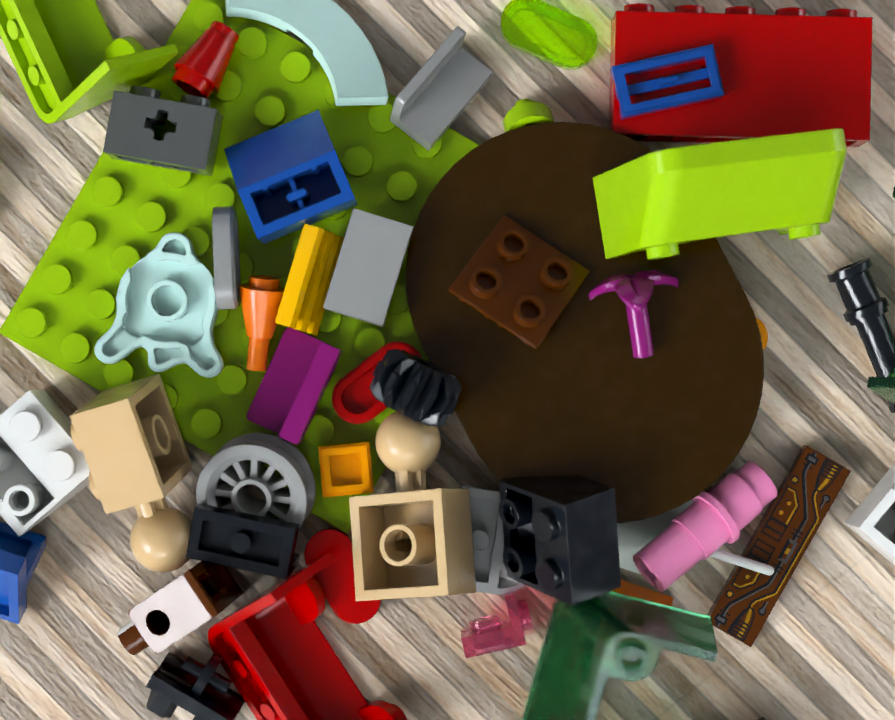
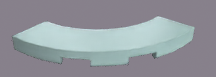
M225 0L226 16L253 19L272 25L284 32L291 31L309 45L313 50V56L318 60L330 81L336 106L386 105L389 97L386 80L380 61L371 43L349 14L333 0Z

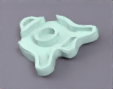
M178 232L165 234L156 248L149 252L146 257L139 260L131 269L128 268L121 278L116 296L117 313L115 321L111 328L96 342L94 347L95 355L103 363L116 364L136 349L143 347L148 352V366L155 372H164L185 363L200 376L207 378L215 377L222 372L224 362L215 346L213 336L214 325L219 314L215 298L214 278L211 272L195 255L193 243L187 236Z

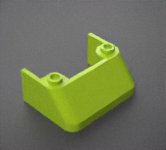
M0 0V36L35 112L42 121L48 124L70 119L113 99L114 91L126 93L130 91V86H142L179 53L174 43L146 50L135 38L130 36L113 40L95 0Z
M828 129L670 148L646 154L593 177L605 258H617L646 250L648 260L679 255V244L777 229L779 235L788 234L789 240L821 235L819 225L830 222L847 153L844 129Z

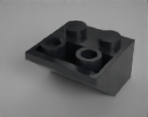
M582 476L516 477L499 480L501 498L499 513L503 522L505 546L503 561L507 570V577L571 606L621 587L615 488Z

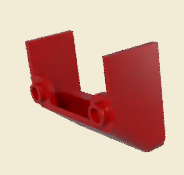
M331 552L293 572L287 579L276 583L211 626L208 630L210 647L216 655L223 658L221 665L257 720H407L404 712L395 704L383 700L367 703L314 621L325 611V593L321 584L313 576L335 561Z

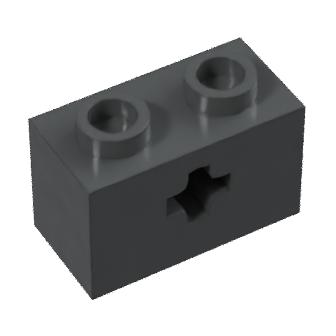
M130 86L129 93L114 91L103 149L105 154L112 159L213 176L223 116L216 108H211V100L185 94L181 95L180 102L160 99V91L142 86ZM166 118H168L176 127L175 133H165L162 140L154 132L155 125L164 126Z

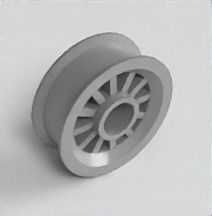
M248 433L228 441L204 466L196 486L197 505L201 503L229 510L235 509L239 512L276 520L280 518L281 521L300 524L299 529L312 510L316 494L313 471L304 455L285 439L267 433ZM264 462L270 466L268 468L263 467ZM275 470H278L281 473V475L277 476L274 473ZM252 484L261 488L265 493L266 500L253 498L247 490V485Z

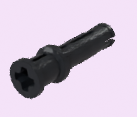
M866 258L829 273L827 277L830 283H836L847 310L843 314L845 321L849 322L850 326L856 325L889 404L888 408L891 413H895V338L884 314L889 311L887 308L889 304L885 297H880L869 271L872 266L871 260Z

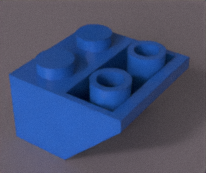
M319 110L224 149L242 203L257 239L263 244L300 230L304 224L312 225L358 205Z

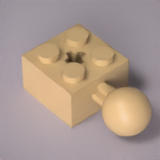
M160 374L103 390L70 415L72 422L70 432L73 443L79 451H83L90 470V489L97 500H101L106 514L135 506L139 518L131 530L130 546L134 557L142 566L155 572L177 570L190 559L186 555L192 522L182 511L168 507L165 496L193 469Z
M396 411L383 420L375 438L376 451L380 460L387 468L395 472L396 493L349 497L356 601L477 593L469 489H426L425 470L434 463L440 451L441 438L437 426H427L422 422H415Z

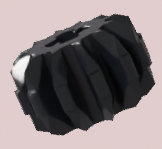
M398 349L387 350L383 360H379L372 374L374 378L369 387L375 399L383 402L385 406L411 418L415 422L419 421L427 426H442L445 424L449 414H453L459 402L457 398L462 390V386L457 378L447 373L445 369L417 355Z

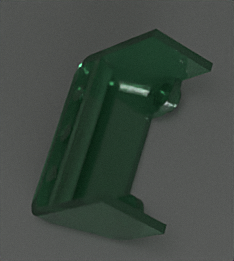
M611 591L573 606L555 598L521 720H596L608 677L624 681H639L648 677L655 670L662 649L715 662L718 652L711 616Z

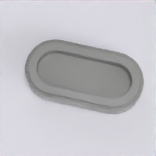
M233 206L214 207L212 212V239L216 304L218 310L237 309L241 301L238 285L241 284L237 212L236 209H233Z

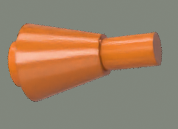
M250 275L249 284L238 285L246 335L249 337L246 369L251 371H267L269 339H272L277 326L275 319L285 288L280 287V278Z

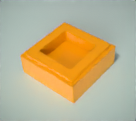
M370 441L318 446L323 498L374 493Z

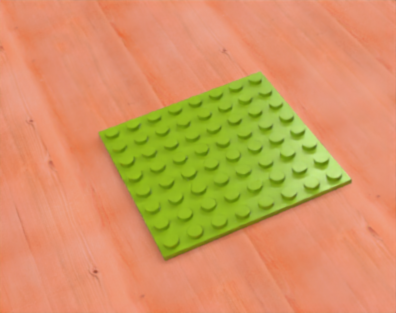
M191 0L165 44L174 43L179 53L146 81L142 87L160 91V99L180 102L181 95L189 94L172 81V77L177 71L174 68V64L204 31L210 27L213 21L227 25L238 34L239 39L235 44V49L219 92L211 93L208 98L212 101L211 108H216L223 116L213 176L112 159L103 152L3 323L0 334L101 392L160 374L182 438L214 456L224 444L240 435L248 433L279 435L249 421L246 417L266 371L246 369L249 337L246 335L241 301L237 309L219 310L213 336L215 346L223 358L224 367L222 372L215 377L207 378L200 376L185 363L164 372H155L148 366V352L143 347L136 349L116 364H106L96 357L94 347L96 342L111 328L115 321L117 313L116 296L124 273L128 268L131 269L139 260L155 249L165 234L178 232L187 236L193 243L195 255L211 272L214 278L212 212L214 207L233 206V209H236L239 229L241 284H249L250 275H265L280 278V287L285 288L302 229L266 244L257 239L238 193L224 149L319 110L358 205L353 208L411 225L414 228L423 205L440 179L456 162L478 147L479 144L449 128L430 151L426 150L389 121L396 99L390 93H388L389 97L386 105L336 106L330 81L318 60L313 56V50L310 47L267 23L248 18L226 16L225 0ZM166 118L164 126L155 125L154 132L162 140L165 133H175L176 127L168 118ZM353 208L312 225L335 233V235L345 237ZM410 240L388 308L385 327L325 309L317 336L302 332L343 351L302 443L298 445L290 443L304 455L313 471L316 494L311 513L347 534L351 528L349 497L367 496L371 493L323 498L318 446L370 441L374 487L386 468L377 454L375 438L383 420L396 411L388 407L366 423L352 424L341 419L335 412L332 405V392L341 378L381 347L391 342L408 343L419 352L422 359L429 361L414 329L408 307L406 263ZM277 324L272 339H269L267 368L285 329L288 328L286 326ZM264 462L263 467L268 468L270 465ZM275 470L274 473L277 476H280L281 473L278 470Z

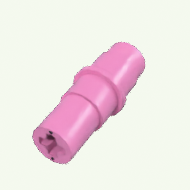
M750 461L746 462L733 474L729 473L707 492L703 491L692 499L693 503L675 517L669 527L633 555V561L637 569L655 589L661 592L665 591L700 560L704 561L723 544H732L740 538V530L762 513V508L777 497V489L773 481L758 465Z

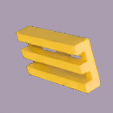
M304 224L275 323L317 336L325 311L323 305L344 237L325 231V229L317 226Z

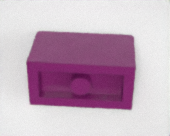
M286 328L247 412V419L278 433V437L296 445L301 444L343 351L296 329Z

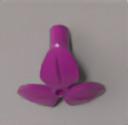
M646 270L637 271L634 275L619 274L603 280L588 294L591 301L598 295L616 291L620 299L626 304L632 352L635 358H645L654 354L647 303L652 296L654 285L664 284L678 288L679 280L669 274Z

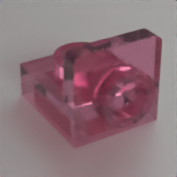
M514 592L504 594L510 620L500 622L498 615H491L470 621V629L461 631L465 657L470 658L526 645L523 631L533 629L526 599L516 601Z

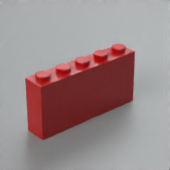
M635 3L625 5L624 11H616L611 21L610 69L616 65L713 44L725 95L717 99L621 120L620 105L616 98L614 79L612 80L610 71L609 130L625 135L636 142L709 144L819 130L844 129L846 147H859L870 141L873 17H857V11L853 9H832L826 11V16H806V9L797 7L780 8L775 11V15L756 14V9L749 6L728 7L725 9V13H705V7L700 5L676 6L674 12H654V6L650 4ZM705 59L625 77L626 83L631 85L706 68ZM709 79L631 96L630 101L631 104L711 86Z

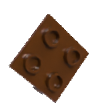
M504 215L448 291L458 297V300L467 303L485 315L484 317L488 320L491 319L496 322L500 328H505L523 340V343L527 346L530 345L536 349L543 343L550 332V328L590 271Z

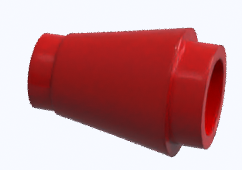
M213 21L210 27L204 31L174 64V68L177 71L173 75L172 81L189 95L208 99L211 93H218L235 49V44L239 39L238 34L227 25Z

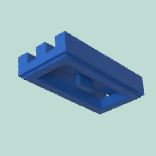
M713 44L616 65L610 69L612 80L614 79L616 98L620 105L621 120L717 99L725 95ZM705 59L706 68L631 85L626 83L625 77ZM709 79L711 86L631 104L630 101L631 96Z

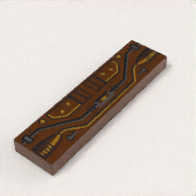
M803 445L780 485L777 497L771 501L741 554L742 557L772 566L774 573L768 576L735 565L704 620L750 647L753 645L851 470L809 446Z

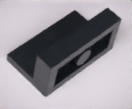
M199 503L194 508L186 557L287 579L300 560V554L295 553L300 524Z

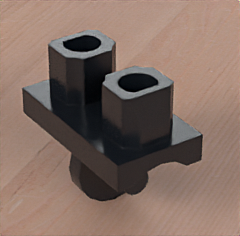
M168 653L146 685V687L151 689L146 707L162 718H170L177 707L180 706L195 715L193 720H234L245 700L239 693L229 688L233 681L216 672L223 658L215 653L206 665L191 656H188L186 661H183L175 655Z

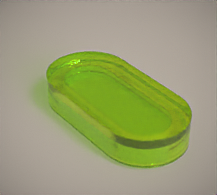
M512 0L502 12L500 21L502 36L509 45L520 51L566 70H577L586 66L597 49L596 32L591 24L580 17L540 0Z

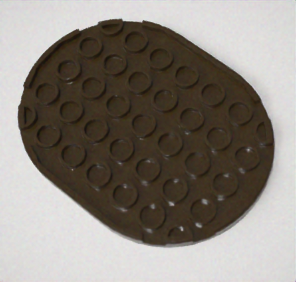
M548 122L528 125L507 131L471 150L452 166L428 196L414 226L406 263V293L414 329L429 361L445 369L447 373L454 375L462 386V390L457 398L459 402L455 412L478 455L500 480L516 477L582 476L615 488L617 523L639 521L661 515L683 505L712 485L739 454L751 432L758 413L764 380V354L755 314L716 238L679 244L680 254L665 258L648 260L646 250L612 259L605 258L593 177L652 153L651 150L625 135L594 125L572 122ZM504 215L590 271L550 328V332L543 343L536 349L530 345L527 346L523 343V340L505 328H500L496 322L491 319L488 320L484 317L485 315L467 303L458 300V297L448 291ZM644 270L669 274L679 280L678 288L664 284L654 285L652 296L647 303L654 354L645 358H635L632 352L626 304L620 299L616 291L598 295L591 301L588 294L603 280L619 274L634 275L637 271Z

